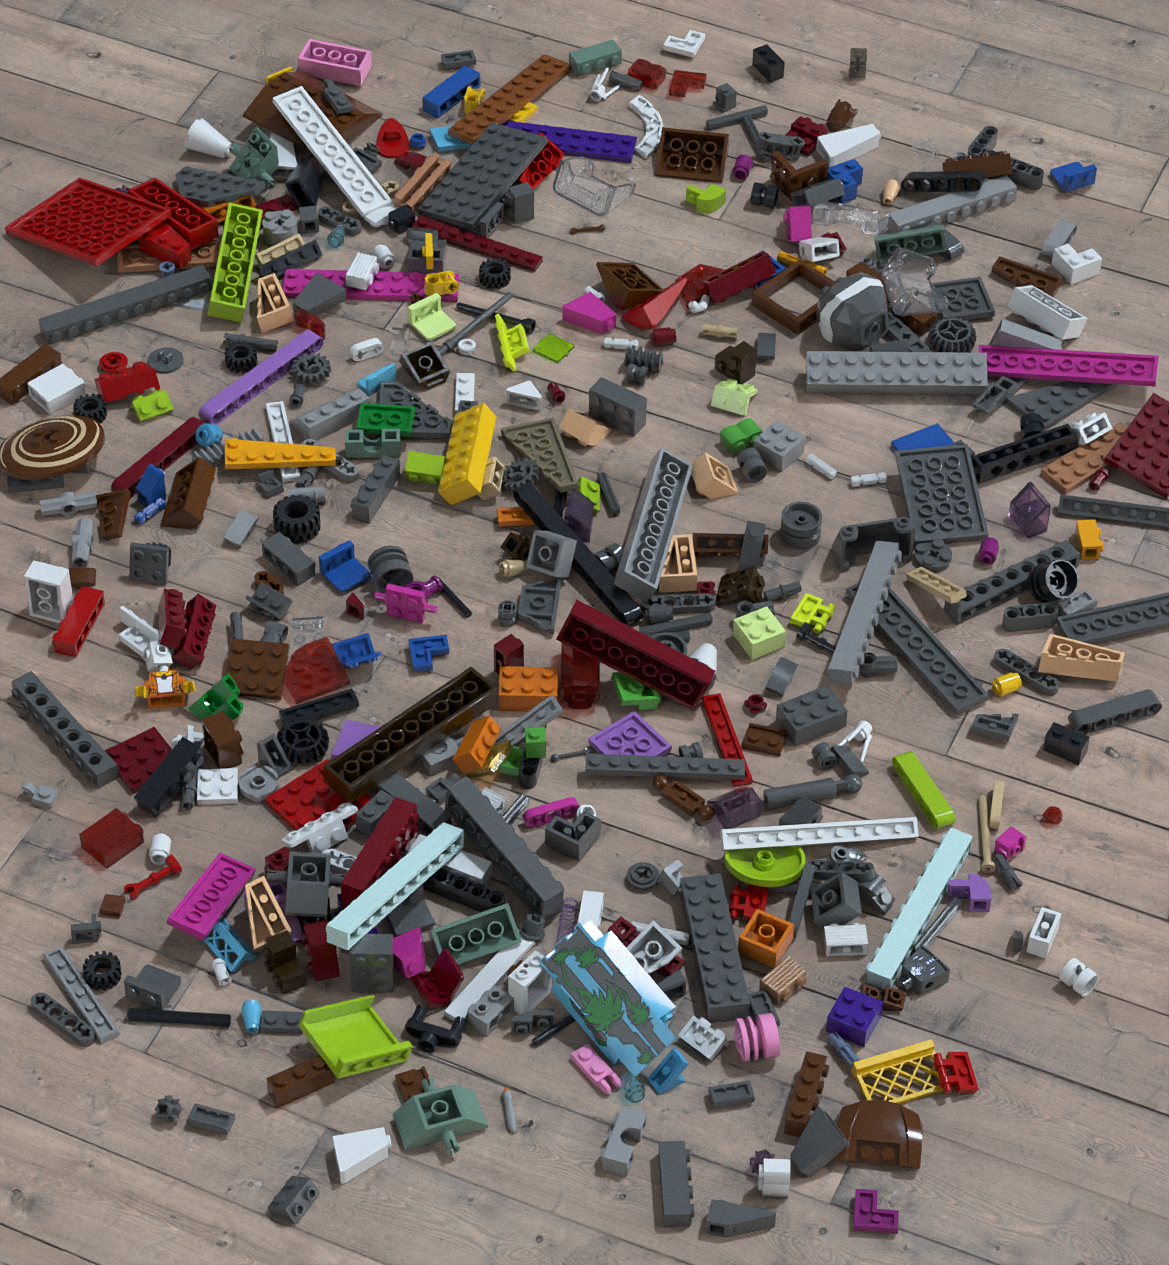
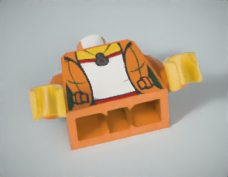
M162 665L158 668V672L150 673L149 679L142 686H135V698H147L148 709L184 706V694L191 693L192 691L196 692L195 683L179 676L178 671L170 670L168 666Z

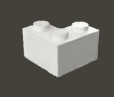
M1069 244L1054 249L1052 266L1070 285L1100 274L1102 258L1093 248L1081 253H1077Z

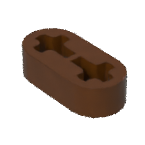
M260 571L255 574L254 579L257 588L262 582L284 595V585L267 571Z

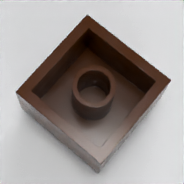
M222 711L201 719L204 746L218 769L232 768L242 764L241 755L244 754L240 745L242 736L238 730L235 731L231 718H227Z

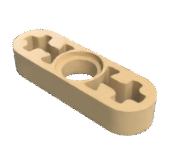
M995 780L989 822V828L999 830L1005 781Z

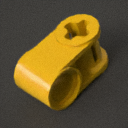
M470 86L467 87L464 96L465 114L471 112L484 101L485 89L479 90L472 89Z
M444 271L426 275L425 294L431 296L435 293L439 295L455 293L459 289V283L455 281L454 273L452 271Z

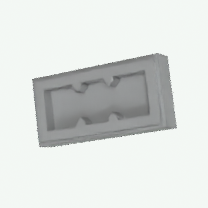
M1084 589L1056 605L1058 611L1064 616L1086 611L1096 606L1098 600L1087 589Z

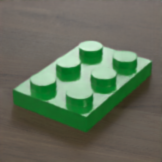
M361 403L356 430H363V434L382 435V429H400V436L411 437L415 406Z

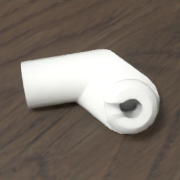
M703 295L700 303L696 301L692 303L691 301L688 304L690 311L698 313L706 310L710 297Z

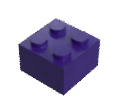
M844 987L827 1016L826 1032H838L841 1038L865 1047L881 1019L883 1001Z

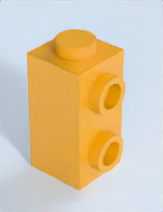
M1077 520L1075 536L1080 560L1099 559L1100 552H1103V541L1100 540V527H1097L1096 520Z

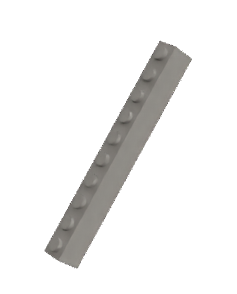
M876 541L828 667L830 683L853 685L855 678L859 676V666L864 662V653L868 651L869 639L873 638L874 626L878 624L879 612L883 611V601L888 597V588L892 586L893 574L896 575L897 563L901 562L902 552L899 551L898 543Z

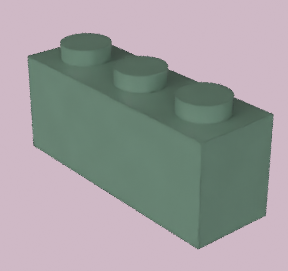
M614 40L569 53V64H571V69L577 77L622 63V50Z

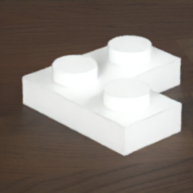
M690 30L685 39L669 35L663 44V50L694 58L705 40V34Z

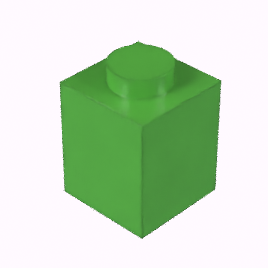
M545 727L525 728L526 758L546 757Z

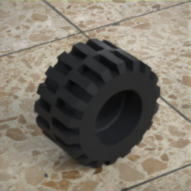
M303 495L286 496L283 500H279L273 510L274 531L276 533L280 532L285 537H288L291 542L304 543L308 539L312 540L314 536H317L321 528L318 503L308 496L303 497Z

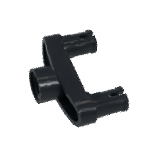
M417 1005L412 1017L407 1020L404 1028L409 1035L418 1039L417 1045L421 1050L432 1053L437 1046L455 1048L460 1044L462 1033L468 1024L465 1018L462 1017L460 1021V1016H457L451 1029H446L423 1022L429 1010L425 1006L421 1009V1005Z

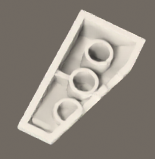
M653 920L626 949L647 974H650L668 964L683 948Z

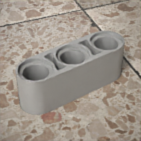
M1059 220L1044 242L1041 254L1053 258L1055 248L1070 244L1076 234L1077 225Z

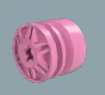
M772 1013L757 1015L756 1025H754L750 1016L745 1018V1023L742 1018L735 1019V1044L743 1063L750 1061V1055L753 1061L758 1060L759 1050H761L765 1059L779 1057V1034Z

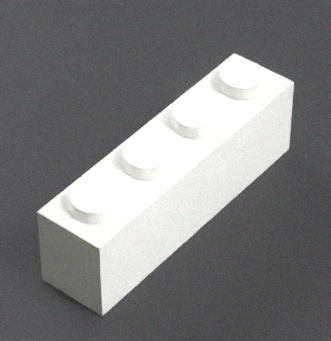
M419 834L409 852L427 836ZM463 850L458 851L441 867L483 885H486L492 876L491 861Z

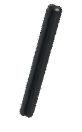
M128 1008L127 1020L225 1027L231 1025L230 1014Z

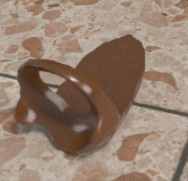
M839 99L827 118L829 131L835 132L842 129L849 122L850 118H855L858 110L853 109L847 101L840 102L841 99Z

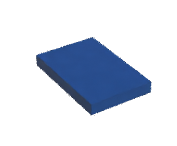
M936 423L891 441V446L897 451L949 446L955 442Z

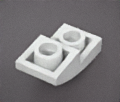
M391 204L376 209L365 215L364 219L374 227L388 225V213L399 207Z

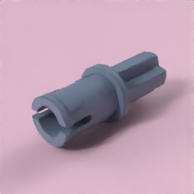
M838 1032L831 1033L828 1036L827 1042L836 1050V1055L842 1057L851 1068L853 1062L860 1061L851 1050V1045L846 1043Z

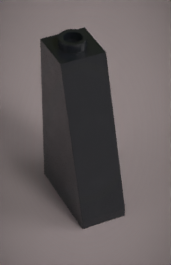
M313 153L301 158L285 182L298 207L317 205L324 167Z

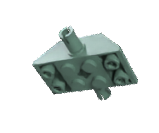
M255 127L242 148L238 143L231 144L234 150L229 147V151L236 158L226 174L264 181L268 189H273L276 181L271 175L279 164L277 146L258 127Z
M428 1078L429 1084L427 1079H424L421 1082V1086L425 1093L412 1096L393 1113V1118L405 1151L443 1140L447 1154L452 1155V1148L455 1154L460 1150L455 1138L456 1136L488 1128L476 1093L473 1090L457 1085L437 1089L433 1078Z

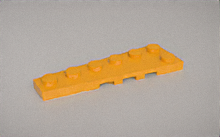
M237 438L225 439V470L336 466L335 447L239 440Z

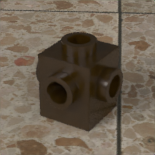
M510 532L500 548L512 560H526L531 547L530 538L523 533L519 535Z

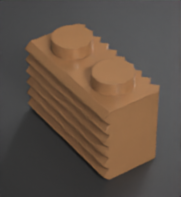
M788 956L760 980L759 991L766 989L769 998L779 1005L783 1000L787 1001L794 990L797 988L801 989L805 985L806 969Z

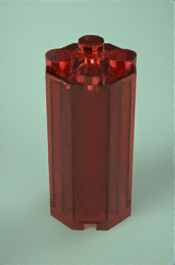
M561 643L560 701L562 703L564 701L567 702L568 707L571 709H589L592 703L595 702L597 704L599 702L600 662Z

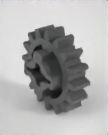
M313 352L310 355L304 353V357L298 356V360L293 361V377H297V381L303 380V384L309 382L310 385L313 382L319 384V380L326 381L325 377L330 376V360H326V356L320 357V353L314 355Z
M519 458L516 463L512 461L510 466L506 465L502 485L508 492L511 490L513 492L514 489L529 482L535 485L533 481L538 480V475H540L536 462L534 463L532 459L528 461L527 458L521 461Z

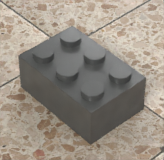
M602 377L589 389V416L633 437L646 425V397Z
M826 685L777 704L776 721L783 730L788 731L787 736L794 746H798L846 727L848 711L831 688Z
M366 934L349 949L351 992L393 993L395 974L393 934Z

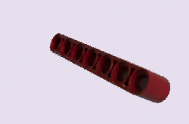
M196 417L189 418L118 476L111 485V491L128 489L131 492V499L137 494L136 487L148 465L152 464L164 472L198 444L196 430L205 423Z

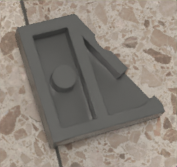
M1015 713L1012 714V717L1002 718L1001 714H976L970 732L1009 742L1019 714Z

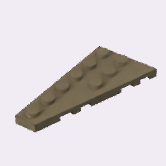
M554 417L501 428V434L528 461L532 459L534 463L536 462L539 472L561 493L579 489L576 475Z

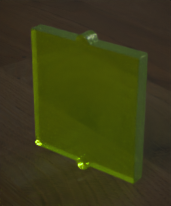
M548 333L542 340H539V343L532 349V352L558 364L564 357H568V353L575 348V345Z

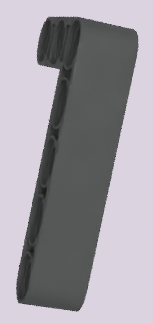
M994 126L983 128L968 147L967 155H972L973 158H979V154L989 153L990 156L996 155V151L993 149L997 144L998 129ZM1011 157L1013 174L1007 175L1011 181L1033 190L1042 188L1043 169Z

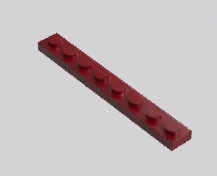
M419 216L412 225V228L438 230V240H447L449 244L495 259L500 258L501 261L505 260L507 263L534 272L543 262V256Z

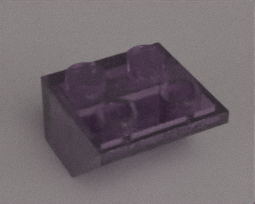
M572 488L571 496L567 495L566 506L569 509H565L564 520H568L566 523L583 542L590 543L594 503L576 488Z
M740 787L707 800V804L713 807L714 814L724 829H731L761 817L762 800L752 787Z

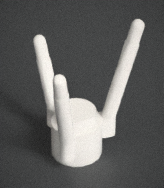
M609 68L605 69L602 76L598 74L592 90L589 93L594 101L605 100L622 86L619 84L605 93V87L602 85V82Z
M860 721L838 745L843 746L853 738L858 741L865 740L860 761L863 763L869 742L872 739L870 734L872 726L866 721Z

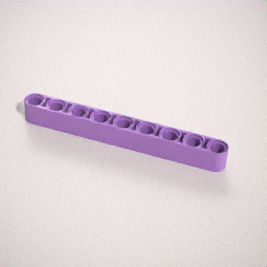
M311 330L304 331L203 404L199 410V417L210 424H219L292 371L293 361L298 360V356L304 357V353L310 355L311 352L313 354L318 352L324 344V339Z

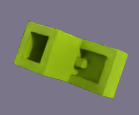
M711 184L705 190L693 185H689L686 188V201L696 205L697 212L712 213L725 204L726 190L719 186Z

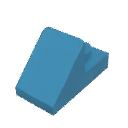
M672 1048L647 1080L658 1094H662L686 1081L681 1073L689 1063L678 1049Z

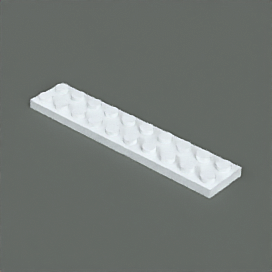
M302 86L273 97L274 105L362 217L376 209L392 204V200Z

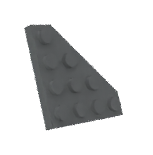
M381 382L379 404L415 406L411 437L400 436V438H450L451 420L449 418L441 416L439 411L430 404L426 405L423 403L421 398L412 391L408 392L405 390L401 383Z

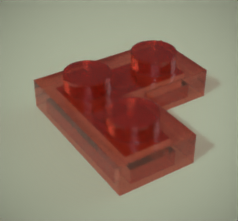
M674 70L669 96L686 97L688 87L704 89L707 74Z

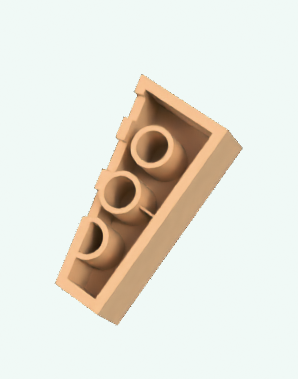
M1050 634L1042 651L1038 672L1118 682L1125 653Z

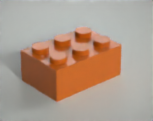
M500 666L499 711H530L550 695H553L558 701V667Z

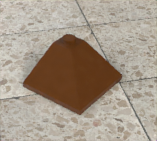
M597 262L596 264L610 299L620 309L639 306L645 300L663 290L662 287L634 263Z

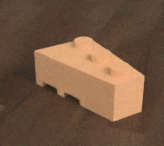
M275 273L258 279L257 320L261 333L295 321L289 302Z
M692 534L672 536L659 581V593L697 591V569Z
M262 876L246 884L245 895L253 952L256 953L265 948V938L286 930L291 935L292 930L265 877Z

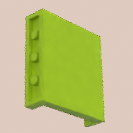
M374 995L308 1009L302 1015L299 1028L337 1079L407 1062L413 1048L412 1044L409 1041L399 1043L371 1007L375 998Z

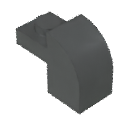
M878 874L869 882H858L860 902L868 899L879 914L885 913L896 899L885 888L887 881Z

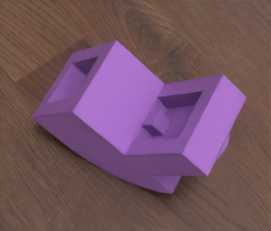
M969 873L968 880H949L947 889L948 899L953 897L968 899L969 912H990L991 889L983 877Z

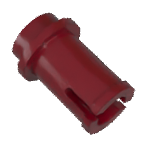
M556 382L549 383L547 390L552 395V400L555 403H562L565 400V392L559 388Z
M1105 468L1096 470L1095 476L1089 482V487L1092 490L1098 491L1103 482L1109 479L1108 470Z

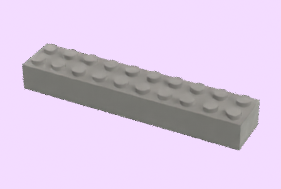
M807 351L806 393L982 394L988 386L987 353Z
M662 447L650 462L614 581V585L645 602L657 590L693 467L691 463Z

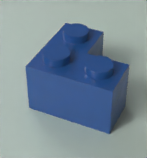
M851 159L828 168L827 180L840 178L844 184L845 194L836 197L841 204L856 199L857 185L862 184L863 167L855 159Z

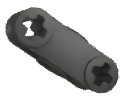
M760 132L758 142L754 145V150L760 154L769 155L779 151L784 157L798 159L805 141L797 136L792 137Z

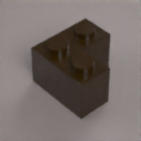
M745 341L735 347L730 345L715 355V369L726 377L737 380L738 384H744L755 376L757 349Z
M288 930L265 938L263 953L266 961H264L267 972L272 973L275 986L277 988L280 987L283 994L305 986L306 973L297 959L296 944Z

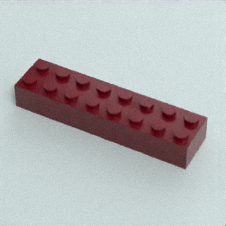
M577 599L556 638L557 641L694 711L716 671Z

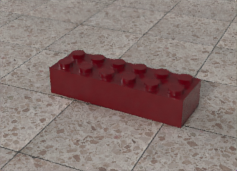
M398 797L393 799L341 882L342 909L348 907L353 900H356L377 879L381 878L389 869L402 859L403 853L409 850L411 840L416 838L419 833V827L417 826L419 819L417 804Z

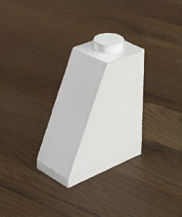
M384 1127L333 1136V1149L341 1184L347 1183L388 1158V1148H392L390 1135L385 1134Z

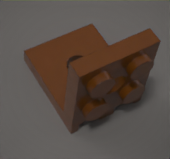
M775 151L772 153L770 178L779 187L780 191L793 202L790 193L827 180L829 163L826 160H822L796 170L779 151Z

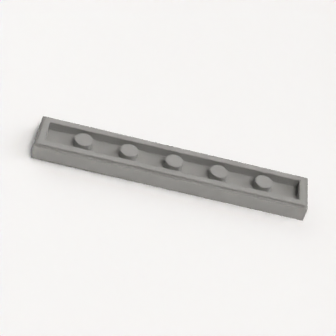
M59 946L44 953V960L86 1023L94 1029L95 1036L100 1044L119 1036V1030L64 948Z

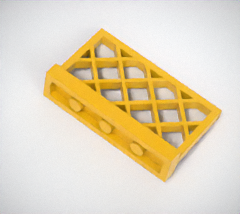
M932 1039L853 1062L851 1074L857 1080L865 1100H872L871 1096L875 1093L884 1097L885 1101L888 1099L889 1102L901 1104L943 1091L940 1085L935 1086L929 1083L932 1075L939 1078L938 1071H934V1066L930 1069L921 1065L922 1060L930 1057L933 1063L935 1062L933 1055L936 1054L934 1051L935 1045ZM909 1064L915 1067L913 1075L902 1071L903 1065ZM918 1069L929 1073L927 1081L915 1077ZM889 1070L896 1073L893 1081L882 1077L883 1071ZM898 1075L910 1080L907 1087L895 1082ZM870 1076L877 1080L872 1087L864 1083L863 1077ZM879 1081L890 1085L887 1093L876 1089ZM912 1081L923 1085L922 1091L915 1092L909 1089ZM893 1087L904 1092L903 1096L899 1098L889 1094Z

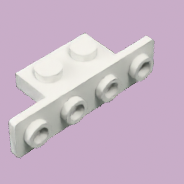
M121 606L119 608L120 621L126 624L128 628L118 634L119 640L143 657V651L152 641H159V630L151 627L144 619H140L131 610ZM169 647V649L172 650V656H173V653H174V649H175V648Z
M350 803L340 804L337 809L322 814L321 818L306 823L304 827L297 831L288 833L286 837L282 838V842L292 848L306 840L310 852L321 853L348 838L342 820L358 812V809Z

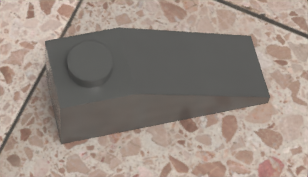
M747 521L737 571L750 567H755L757 570L766 524Z

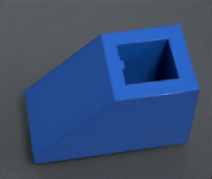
M152 464L148 465L136 487L137 501L145 507L151 503L155 504L154 501L159 498L166 500L165 475L160 468Z

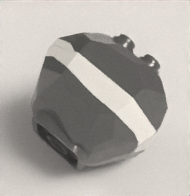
M860 272L843 278L839 277L833 286H826L821 290L816 314L822 336L828 342L852 351H861L888 332L889 320L886 295L881 281L876 277Z

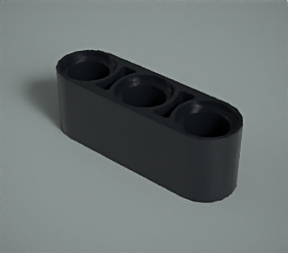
M524 749L519 767L520 787L532 789L536 786L544 757L526 758V750Z

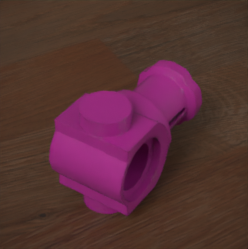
M436 575L430 577V580L425 583L413 581L404 586L424 592L426 602H428L432 593L443 589L442 583Z

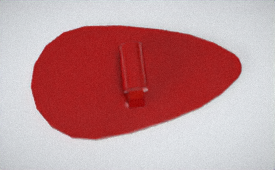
M387 119L379 130L376 146L380 148L378 153L381 156L398 158L405 152H409V138L403 126L396 119Z

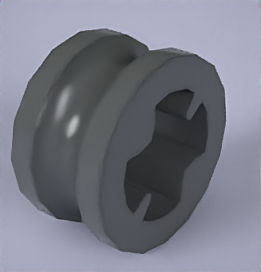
M367 142V147H364L363 150L376 157V153L380 151V148L373 143Z

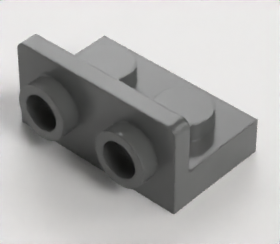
M262 582L252 597L247 595L245 598L250 602V607L257 611L259 609L264 610L263 614L272 620L274 617L282 620L293 602L290 598Z

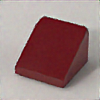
M352 592L346 600V613L364 620V604Z

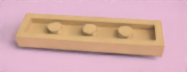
M923 567L906 573L908 581L951 604L967 597L965 589Z

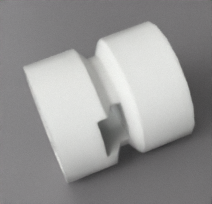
M1073 958L1063 967L1059 979L1069 987L1073 986V990L1084 997L1094 989L1099 980V975L1090 968L1085 969V965L1082 962Z

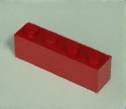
M82 586L80 591L75 594L73 604L68 607L64 620H61L57 633L53 634L52 644H54L55 653L77 657L105 605L104 591Z

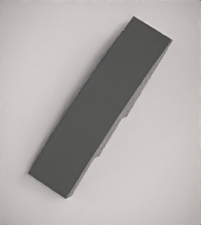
M1002 376L997 383L992 382L973 402L972 407L988 414L1003 405L1007 397L1016 394L1028 382V379Z

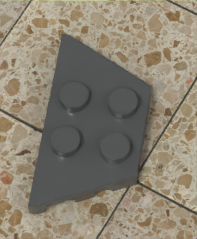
M556 577V580L550 582L541 580L534 584L522 585L518 619L550 634H554L562 577Z

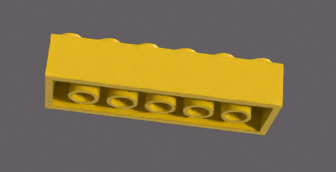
M485 403L459 412L454 417L438 489L439 494L451 506L481 493L497 418Z

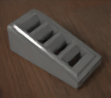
M681 971L673 973L657 984L669 1000L686 994V979Z

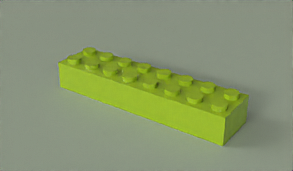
M229 202L208 305V316L239 323L242 322L263 210Z

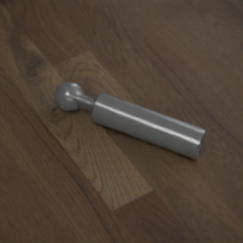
M849 774L841 781L826 778L765 789L763 797L767 809L794 805L802 795L811 801L833 798L840 791L854 794L861 789L862 780L855 774Z

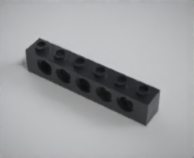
M1065 424L973 455L972 465L975 478L979 483L1067 454L1075 449L1077 434L1069 424Z

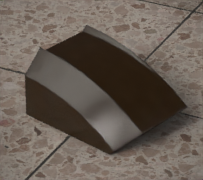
M432 341L401 354L399 362L409 376L419 386L427 390L446 382L450 374L449 368Z

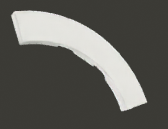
M638 95L629 102V108L634 110L644 121L646 135L639 145L635 147V153L649 159L660 145L663 122L659 112L653 108V105L647 99Z

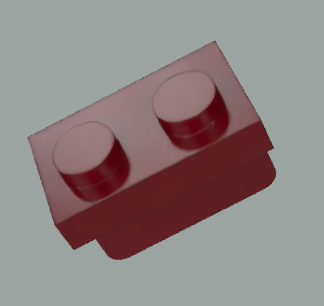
M443 949L431 971H423L410 978L428 1008L448 1007L464 980V975L449 950Z

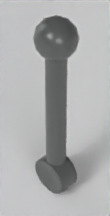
M585 747L581 751L560 755L552 754L551 760L557 761L561 758L591 754V749Z

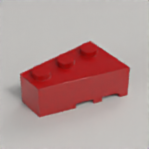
M166 221L159 223L139 238L140 251L148 253L152 257H157V259L163 262H172L175 268L181 270L189 261H192L190 244Z
M139 361L133 363L131 367L118 368L114 373L100 374L99 378L94 379L98 395H100V398L103 397L104 401L110 402L127 398V395L137 391L138 395L143 394V390L153 387L155 390H159L161 388L156 370L145 362Z

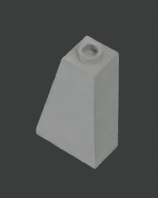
M1003 318L989 342V346L1063 350L1061 348L1062 340Z

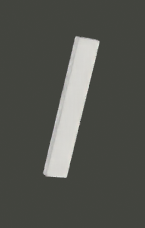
M283 401L266 403V412L273 442L293 444ZM299 467L279 468L282 483L299 481L301 478Z
M519 933L522 942L501 949L444 1011V1016L453 1021L457 1016H460V1021L462 1017L467 1020V1010L470 1005L475 1004L486 990L489 991L494 985L497 986L506 977L509 968L512 965H516L534 946L535 941L526 939Z

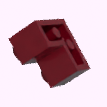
M328 920L304 925L305 933L301 934L307 957L310 956L311 960L307 962L309 974L314 975L315 981L340 977L336 945L327 942L326 925Z

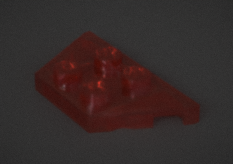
M698 264L675 280V282L683 278L688 280L680 292L681 298L686 302L687 309H690L688 304L691 301L692 303L693 301L699 303L702 296L707 295L702 281L725 269Z

